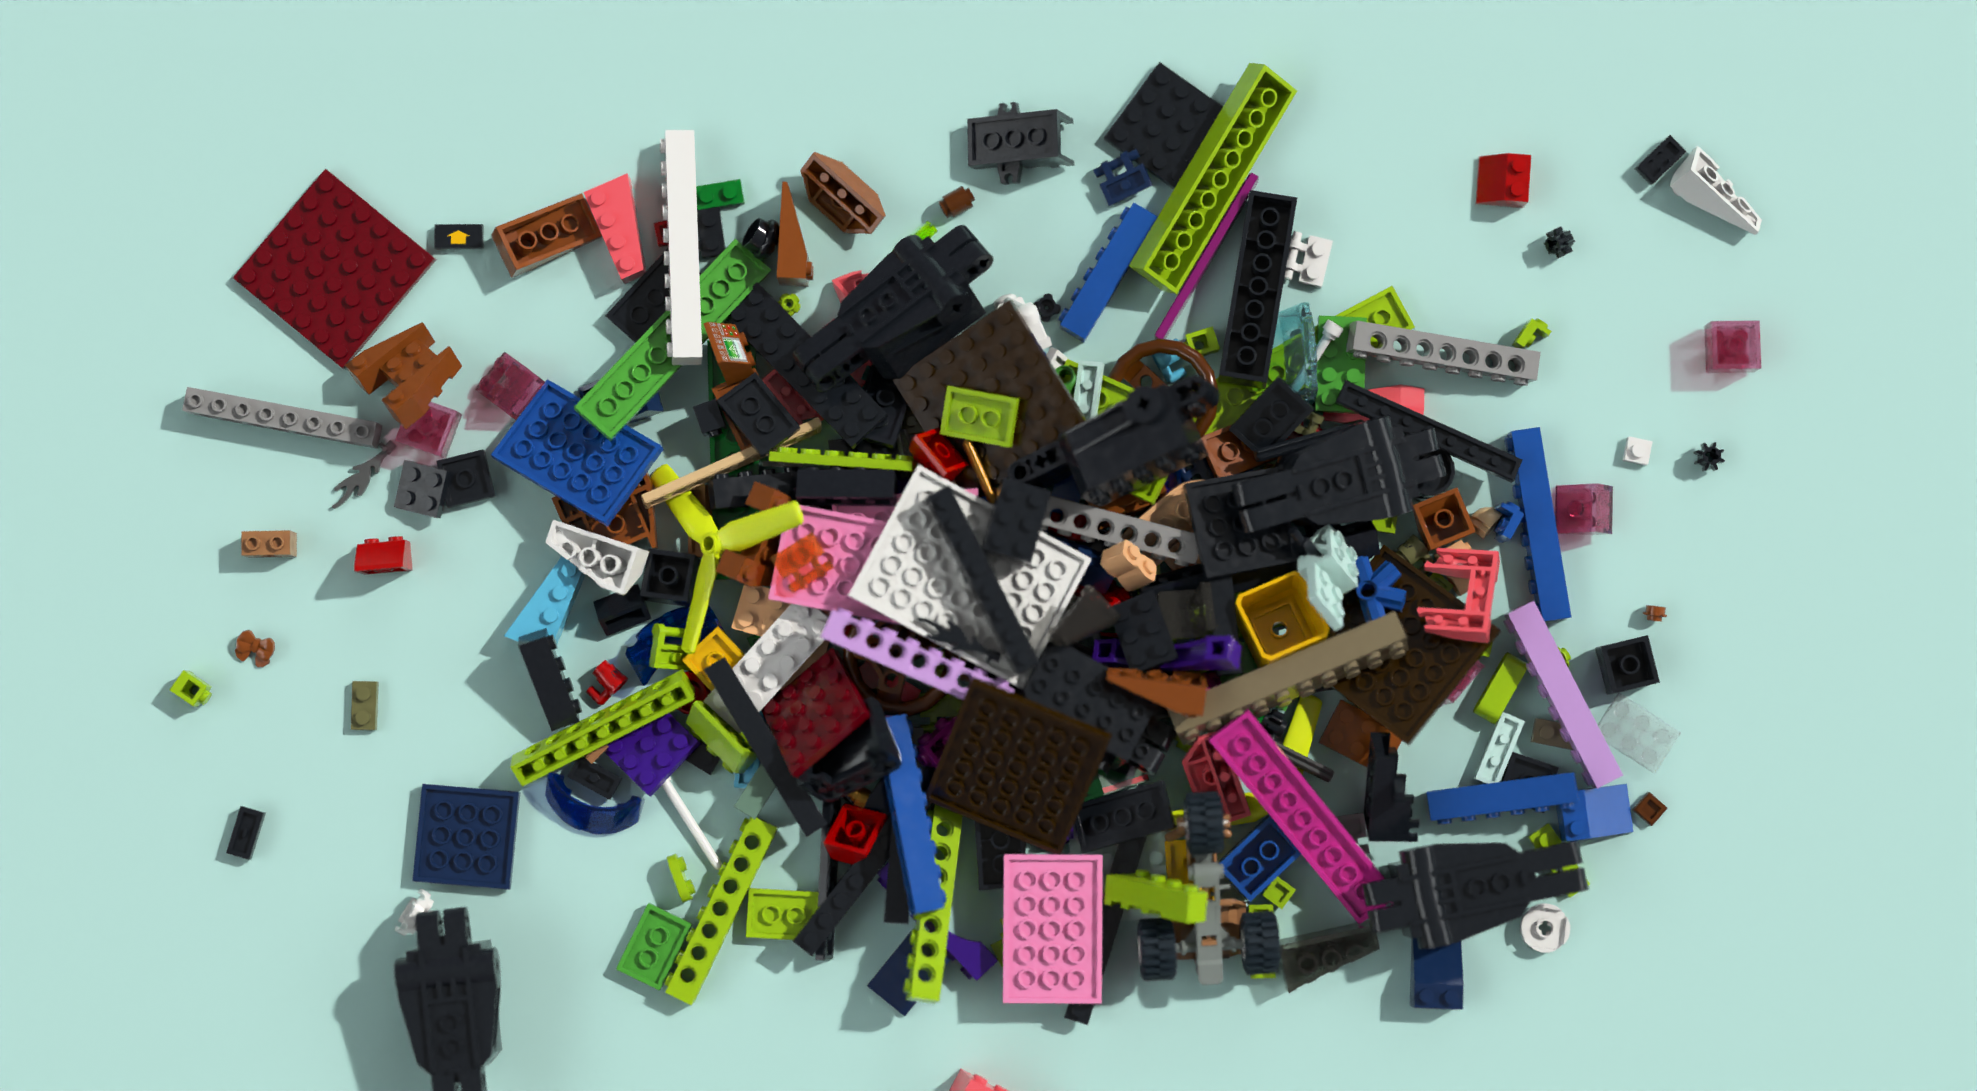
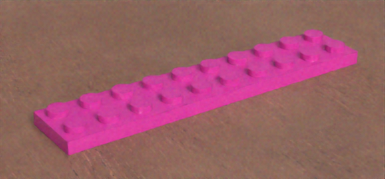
M1248 708L1243 711L1242 715L1230 721L1209 737L1211 744L1359 925L1368 919V910L1381 908L1389 904L1366 906L1361 884L1386 878Z

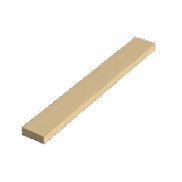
M819 417L799 425L800 430L778 447H789L820 433L822 423ZM751 446L642 494V502L645 509H649L707 483V481L714 479V475L730 473L762 458Z

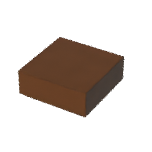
M1647 792L1632 810L1649 826H1653L1667 810V807L1653 794Z

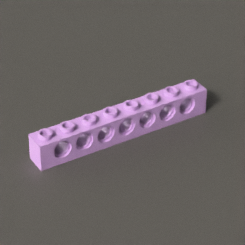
M840 607L837 611L831 610L820 635V638L962 700L965 698L969 685L965 688L959 687L957 678L961 674L968 675L970 683L972 678L975 677L1011 693L1015 690L1009 687L1011 684L1009 681L997 677L996 681L987 677L988 672L974 667L973 671L964 667L966 663L954 657H952L951 661L942 658V652L929 647L928 651L919 648L920 642L908 637L903 641L896 637L897 632L884 627L883 631L874 628V622L861 617L860 621L851 618V612ZM847 624H853L857 629L855 637L851 639L845 637L843 629ZM875 634L878 636L879 645L876 648L867 646L866 638L868 635ZM893 644H898L902 648V654L898 658H892L889 654V648ZM915 654H921L925 659L924 665L921 668H915L912 665V657ZM938 664H944L947 668V674L943 678H938L934 673V669Z

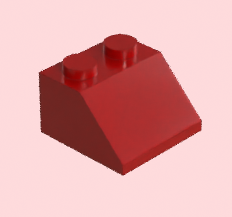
M1504 153L1479 156L1476 204L1523 208L1529 200L1531 155Z
M939 427L918 434L912 439L909 451L913 454L914 460L922 467L949 482H952L969 465L948 438L940 434Z
M403 536L388 537L387 542H379L377 538L365 539L364 544H357L354 563L355 572L369 575L412 570L410 541L403 540Z
M844 803L823 842L831 859L853 865L866 858L887 819V815Z

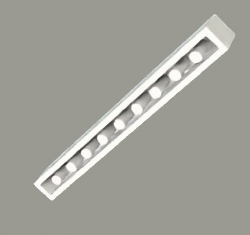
M665 130V138L660 139V153H665V161H661V175H666V183H662L661 191L662 198H666L667 205L662 206V219L667 220V228H663V243H668V251H664V265H669V274H665L664 282L665 288H669L670 295L665 296V310L670 311V319H666V334H671V342H667V357H672V365H701L702 333L694 130Z

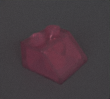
M1598 483L1556 486L1555 521L1558 534H1612L1613 486Z

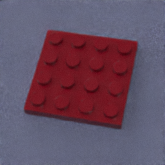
M833 647L761 709L790 773L797 778L871 716L839 652Z

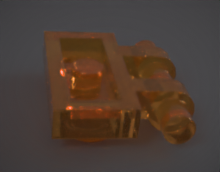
M813 532L770 558L783 579L791 574L795 578V581L788 585L792 593L800 589L803 591L809 587V583L819 577L822 579L827 576L828 571L835 568L830 559L823 564L817 559L825 554V551ZM811 563L815 569L802 576L799 569Z

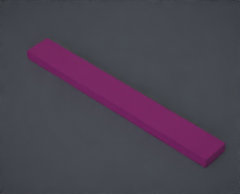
M1249 173L1157 329L1155 339L1167 338L1249 199L1250 190H1254L1259 176Z

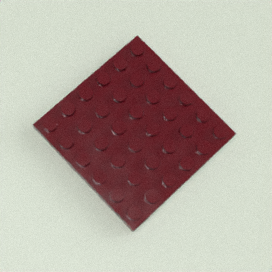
M325 168L234 275L233 279L336 364L345 369V365L358 354L434 264L436 259Z

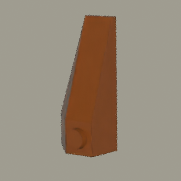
M1107 668V680L1177 713H1182L1184 717L1196 718L1197 715L1203 716L1207 691L1204 673L1173 670L1172 675H1166L1161 673L1160 670H1151L1147 674H1142L1137 669Z

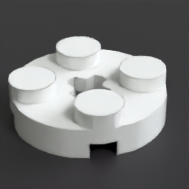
M423 889L417 892L420 894L419 898H412L398 920L402 923L401 927H395V931L403 936L407 933L413 935L416 932V913L429 911L434 901L430 899L431 894Z
M1540 903L1526 910L1521 918L1520 933L1524 943L1533 950L1550 953L1566 943L1570 935V923L1560 908L1552 904ZM1543 921H1547V925L1551 926V931H1547L1546 935H1542V930H1539V925H1542Z

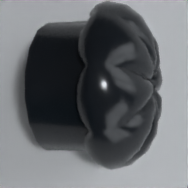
M757 218L746 231L742 240V247L752 251L755 259L762 260L769 257L774 252L775 246L779 243L780 226L775 220L767 222Z

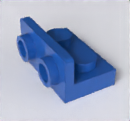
M1509 501L1507 503L1502 502L1494 507L1504 517L1498 521L1494 532L1497 533L1494 539L1501 543L1512 538L1524 516V513L1519 511L1520 507Z

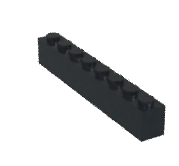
M950 485L928 495L925 501L1014 675H1018L1039 664L1040 661Z

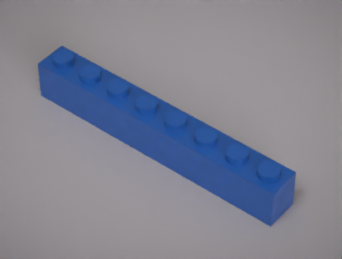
M1540 427L1511 431L1507 434L1508 438H1505V448L1511 455L1522 459L1512 490L1514 499H1518L1519 511L1524 513L1520 521L1523 527L1520 538L1522 546L1526 547L1527 551L1524 563L1526 570H1530L1531 580L1528 581L1530 594H1534L1535 604L1545 622L1571 618Z
M907 714L886 717L899 749L902 762L899 769L884 776L910 916L937 911L944 908L946 895L944 889L940 888L941 869L938 864L936 865L934 858L937 850L935 841L931 840L929 832L932 830L931 819L929 816H926L925 812L927 798L925 792L921 791L920 786L922 772L916 766L915 758L918 757L916 745L912 744L910 734H913L912 722L907 719Z

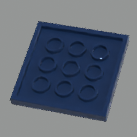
M422 784L412 881L511 889L520 792Z

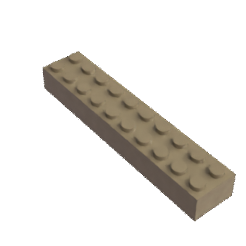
M1394 611L1207 690L1203 716L1197 715L1196 718H1187L1182 716V713H1177L1168 708L1167 710L1182 744L1191 746L1198 736L1221 729L1227 723L1242 715L1243 711L1247 708L1256 717H1261L1269 713V709L1276 706L1279 708L1285 707L1292 703V699L1299 696L1306 698L1314 694V690L1318 688H1330L1338 683L1337 680L1345 677L1351 679L1358 676L1363 669L1368 667L1369 669H1375L1383 664L1382 661L1403 657L1406 654L1405 652L1409 651L1407 637Z

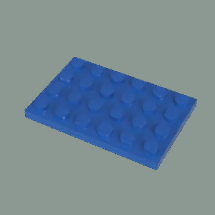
M547 379L491 453V456L496 461L608 527L664 449L660 444L627 425L609 441L574 410V406L581 398Z

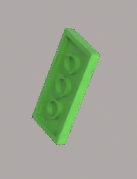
M1319 315L1317 344L1324 335L1322 327L1327 319L1333 321L1344 330L1339 338L1336 337L1335 340H1331L1316 363L1314 412L1357 414L1335 404L1345 380L1365 389L1366 359L1353 357L1354 353L1346 352L1350 323L1354 321L1367 322V318Z

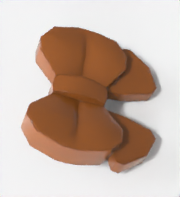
M245 630L237 638L235 653L237 658L245 661L252 651L256 653L255 665L257 667H264L270 663L269 659L275 651V642L272 638L263 640L256 638L252 631Z

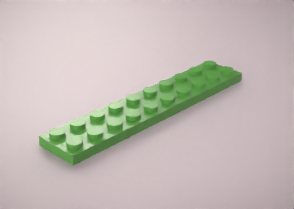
M736 239L699 276L702 345L708 339L703 323H723L753 290V285L757 282L760 284L771 273V269L761 260L755 259L754 254L742 247V244ZM665 311L574 406V410L609 441L629 423L683 366L672 365V357H667V342H671V334H666V319H670V311Z

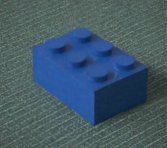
M1267 815L1222 857L1218 864H1223L1224 876L1247 901L1251 902L1294 862L1301 853L1273 818Z

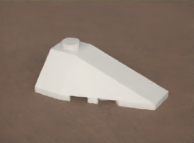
M1699 146L1695 147L1673 174L1670 184L1673 192L1677 196H1681L1688 203L1756 235L1759 232L1762 221L1743 197L1735 195L1732 182L1729 179L1724 181L1716 171L1719 169V166Z
M556 520L552 521L545 542L578 567L581 572L592 578L600 587L625 595L642 575L649 554L647 550Z

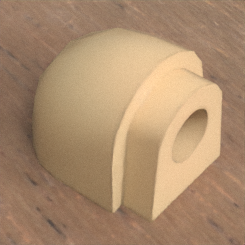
M1493 507L1478 509L1470 516L1476 531L1475 533L1484 539L1497 525L1503 514Z

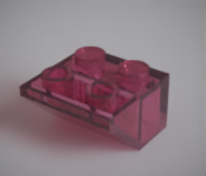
M504 352L501 357L496 359L494 366L480 380L475 390L516 420L545 381Z

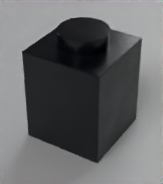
M716 399L693 406L704 437L708 435L709 438L718 437L723 434L722 430L727 429Z

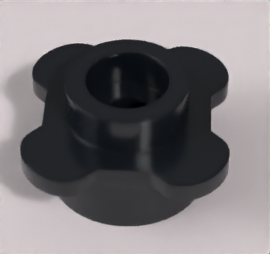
M1048 293L1044 294L1039 302L1033 303L1037 307L1043 322H1048L1051 316L1059 314L1061 311V306L1056 304L1053 296Z

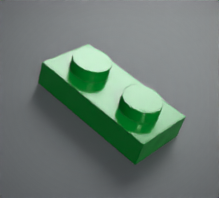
M740 179L696 186L697 210L745 204Z

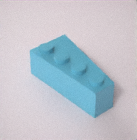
M562 556L504 636L518 642V637L547 628L549 635L553 634L558 644L586 574Z

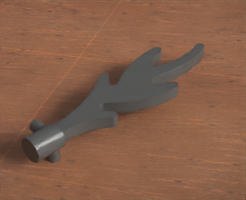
M389 440L386 445L380 442L379 446L382 448V451L363 464L353 466V470H359L360 472L349 476L335 487V491H339L344 487H347V491L337 503L332 505V508L336 509L346 502L357 486H359L357 495H363L371 479V468L374 466L375 472L379 473L385 456L389 455L397 447L393 441Z

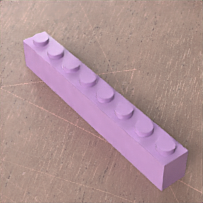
M1529 601L1505 613L1506 620L1503 621L1510 634L1514 633L1517 639L1515 646L1520 655H1525L1528 661L1526 668L1532 677L1536 676L1540 684L1537 686L1541 697L1543 699L1547 698L1550 707H1548L1550 715L1554 720L1558 719L1562 727L1559 729L1563 740L1565 742L1569 741L1573 749L1570 751L1576 764H1581L1584 770L1581 775L1588 786L1591 785L1592 788H1599L1623 776L1535 602Z

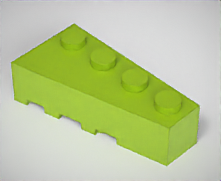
M1136 869L1135 873L1106 875L1104 904H1121L1123 909H1138L1144 914L1160 915L1161 918L1182 923L1205 922L1208 892L1199 890L1198 886L1194 884H1182V881L1178 879H1166L1165 875L1150 874L1149 870Z

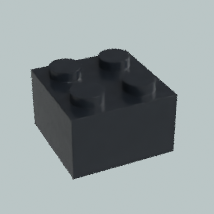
M648 548L649 554L646 560L640 596L649 602L690 607L701 560L695 554Z
M1648 635L1595 648L1607 695L1660 683Z

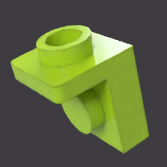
M1531 318L1526 322L1512 346L1521 349L1525 346L1530 347L1536 338V335L1533 334L1534 332L1546 338L1552 331L1547 328L1548 325L1544 321Z

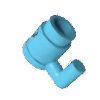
M1163 353L1151 355L1167 383H1174L1187 375L1183 367L1174 372L1171 371L1169 365L1180 360V357L1177 355Z

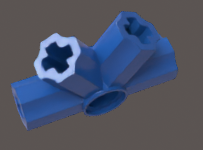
M1359 556L1356 560V567L1359 572L1357 576L1358 587L1355 589L1365 622L1368 623L1386 615L1384 609L1402 612L1407 592L1406 590L1391 587L1401 577V573L1387 560L1373 572L1368 556ZM1365 590L1374 591L1371 597H1364L1362 595Z

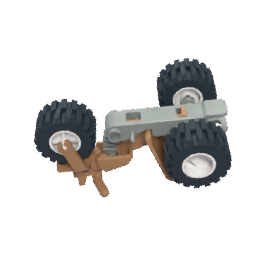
M1217 791L1187 793L1184 798V817H1177L1176 829L1165 834V840L1168 842L1183 836L1186 838L1188 879L1193 881V884L1197 885L1199 890L1202 888V891L1208 892L1205 922L1182 923L1166 918L1140 919L1137 925V944L1140 974L1144 981L1174 979L1177 971V959H1194L1196 973L1202 985L1220 984L1223 981L1222 957L1241 954L1243 968L1247 975L1278 973L1280 968V935L1274 912L1246 913V902L1235 899H1220V890L1230 889L1231 886L1229 884L1220 885L1219 879H1224L1223 864H1218L1217 854H1221L1224 847V838H1230L1232 831L1230 830V814L1223 815L1222 802ZM1209 887H1213L1214 892H1210V896H1214V900H1209Z

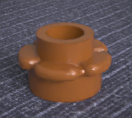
M1646 605V611L1643 612L1644 615H1647V620L1662 622V617H1667L1665 615L1666 607Z

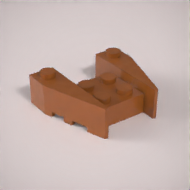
M421 322L364 350L347 363L345 367L356 383L368 395L387 380L391 382L396 388L381 400L392 417L407 429L425 415L430 408L428 406L430 401L434 397H439L443 392L441 387L448 378L453 379L462 365L450 346L438 355L429 349L435 343V340L425 324Z
M648 472L608 527L557 496L552 498L560 520L565 524L629 545L648 538L652 549L658 548L655 506L645 509L641 496L653 490V483Z
M754 482L745 504L762 512L792 502L793 500L790 496L774 488ZM781 534L743 550L741 554L725 549L715 571L750 587L771 586Z

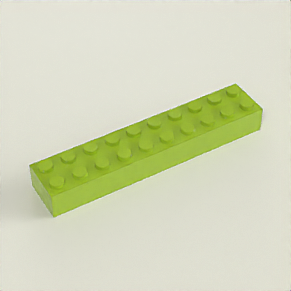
M1248 64L1129 264L1130 268L1162 291L1173 294L1179 292L1297 92L1295 88L1265 64Z

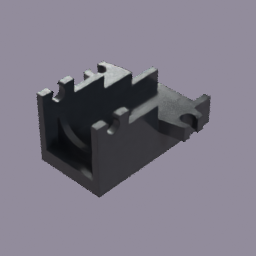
M1010 102L1012 108L1007 112V104L999 103L997 116L967 119L968 166L973 169L997 167L1000 181L1003 185H1009L1008 177L1010 175H1013V183L1020 184L1023 167L1049 166L1057 168L1060 167L1059 165L1074 166L1072 159L1061 154L1060 123L1073 124V118L1058 109L1020 113L1019 104Z
M1370 732L1363 810L1368 841L1418 842V833L1409 832L1411 828H1419V819H1410L1413 813L1411 804L1414 803V795L1405 794L1406 774H1397L1398 752L1396 747H1390L1391 734L1390 732Z

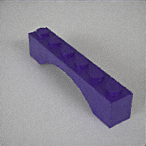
M1207 636L1194 642L1174 644L1179 659L1152 669L1160 671L1239 670L1241 645L1231 636ZM1095 639L1092 659L1109 668L1129 669L1119 639Z
M888 863L877 873L880 876L877 881L885 889L887 888ZM926 921L924 925L930 930L928 932L934 933V924ZM948 931L946 956L952 962L957 959L963 966L960 969L961 972L969 980L973 977L977 981L998 961L981 941L968 940Z

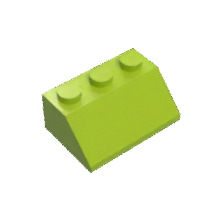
M695 701L692 704L686 720L687 725L691 728V734L699 740L702 739L707 744L706 749L713 756H718L723 761L722 765L728 772L743 774L758 758L743 733L739 734L704 701Z

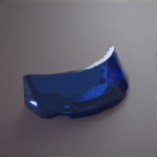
M709 605L701 630L700 642L717 626L725 633ZM685 606L674 609L654 619L636 635V643L627 648L625 655L643 686L648 683L651 676L658 669L649 666L653 643L652 628L654 624H664L665 627L685 628L689 607ZM665 636L664 643L682 644L683 638Z
M550 772L547 776L546 799L553 811L573 828L587 831L591 834H611L625 830L639 822L645 798L632 795L628 802L618 803L615 807L593 806L571 796L572 789L565 785L564 775Z

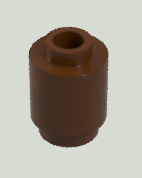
M961 186L943 196V199L938 203L948 219L951 216L954 218L972 208V202L975 201V198L969 188L964 189Z

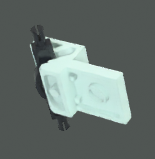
M1330 524L1318 529L1311 539L1304 537L1297 527L1293 526L1288 530V534L1293 538L1294 546L1303 555L1299 557L1297 563L1298 572L1308 585V600L1332 629L1336 631L1343 627L1342 616H1344V610L1341 600L1346 605H1351L1355 601V598L1349 591L1358 587L1357 554L1352 547L1347 546L1340 531H1335Z

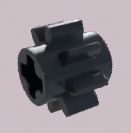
M1558 227L1546 233L1548 238L1544 245L1548 254H1556V257L1560 258L1573 252L1571 247L1575 240L1570 230L1563 231L1562 227Z
M1705 442L1700 444L1702 450L1694 451V454L1697 455V461L1694 464L1703 466V472L1709 467L1713 471L1718 470L1716 463L1725 462L1721 458V453L1724 452V449L1719 450L1716 448V442H1713L1710 447ZM1708 452H1710V457L1713 458L1711 461H1708V457L1705 456Z
M1272 709L1271 713H1267L1260 723L1272 739L1274 736L1280 738L1287 726V721L1283 720L1285 714L1275 709Z

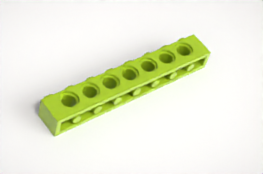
M682 669L512 755L510 768L523 787L693 701L695 688Z
M934 804L931 810H927L926 816L930 817L932 823V830L929 831L931 840L935 841L936 849L941 850L944 854V860H937L935 858V863L941 869L940 888L945 891L946 903H944L943 909L913 915V920H916V927L912 929L910 934V944H913L912 954H909L907 958V968L910 969L909 978L905 979L903 992L907 993L906 1000L936 1004L940 1001L963 818L960 814ZM937 826L945 827L947 836H940L937 833ZM926 921L934 924V933H929L925 930L924 923ZM923 945L931 948V957H925L922 954L921 947ZM919 970H925L928 973V982H923L919 979Z
M751 817L749 819L744 818L739 829L743 833L739 841L734 839L728 852L732 855L728 863L723 862L718 872L721 878L717 885L713 883L707 897L711 899L707 907L702 906L696 919L700 921L696 929L691 928L685 940L689 942L686 950H681L676 958L675 963L678 964L675 973H669L664 983L667 986L665 993L689 1005L694 1004L779 827L758 817L755 820ZM750 835L758 838L759 844L755 849H750L746 845V839ZM739 857L745 858L748 862V867L745 871H739L735 867V861ZM728 879H732L737 883L736 892L728 893L725 890L724 885ZM720 901L726 905L727 910L724 915L715 913L714 905L716 902ZM706 924H712L715 927L716 933L713 937H707L703 933V928ZM695 946H701L705 950L703 959H696L693 956L692 951ZM685 968H689L694 972V979L690 982L682 978V971Z

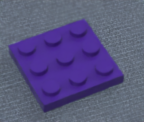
M667 713L608 743L609 747L604 752L651 797L701 743L670 713Z

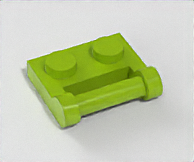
M654 624L652 628L653 643L649 661L650 667L692 671L682 661L687 653L683 652L681 644L664 643L665 636L683 638L685 628L665 627L664 624Z

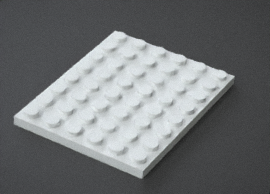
M918 465L848 596L988 672L1009 681L1014 686L1023 689L1035 666L1018 675H1014L925 498L950 485L980 546H982L993 505ZM1041 531L1032 562L1028 565L984 552L1038 660L1091 561V558ZM917 619L931 620L947 631L951 630L947 620L952 621L964 632L969 644H973L972 636H975L978 642L986 649H993L1001 653L1002 656L999 663L991 660L990 664L986 663L988 655L969 650L952 651L951 648L957 646V643H944L926 637V634L939 635V631L933 626L920 622Z

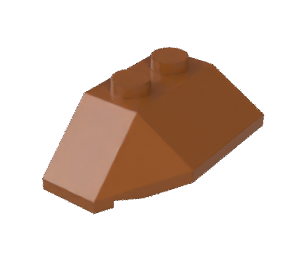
M814 152L801 168L800 172L804 178L809 202L844 233L872 234L886 215L878 194L843 162Z

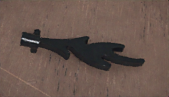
M917 619L920 622L933 626L939 631V635L926 634V637L944 643H957V646L951 648L952 651L969 650L988 655L986 663L990 664L991 660L999 663L1002 656L1001 653L993 649H986L978 642L975 636H972L973 644H969L964 632L952 621L947 620V624L951 627V630L947 631L931 620Z

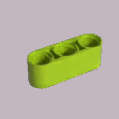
M1506 652L1477 701L1473 713L1495 724L1527 670V663Z

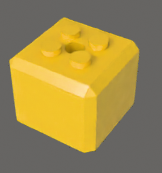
M1297 571L1244 592L1237 598L1235 605L1237 626L1258 669L1321 643L1327 638L1329 632L1328 623L1308 600L1307 582ZM1276 624H1282L1286 628V633L1276 635L1272 628Z

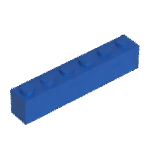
M1133 203L1130 208L1125 207L1119 218L1123 221L1118 228L1113 227L1107 237L1110 240L1106 249L1101 247L1095 257L1098 261L1094 269L1089 267L1084 275L1083 280L1086 281L1082 289L1077 287L1070 299L1074 301L1070 309L1065 308L1058 319L1061 321L1060 329L1085 342L1128 271L1129 264L1158 216L1136 203Z
M1575 772L1427 792L1431 821L1437 820V825L1452 823L1451 818L1461 817L1462 822L1476 820V815L1485 814L1486 818L1501 817L1500 812L1510 811V815L1525 814V809L1535 808V812L1548 811L1551 805H1559L1560 809L1574 807V802H1579Z

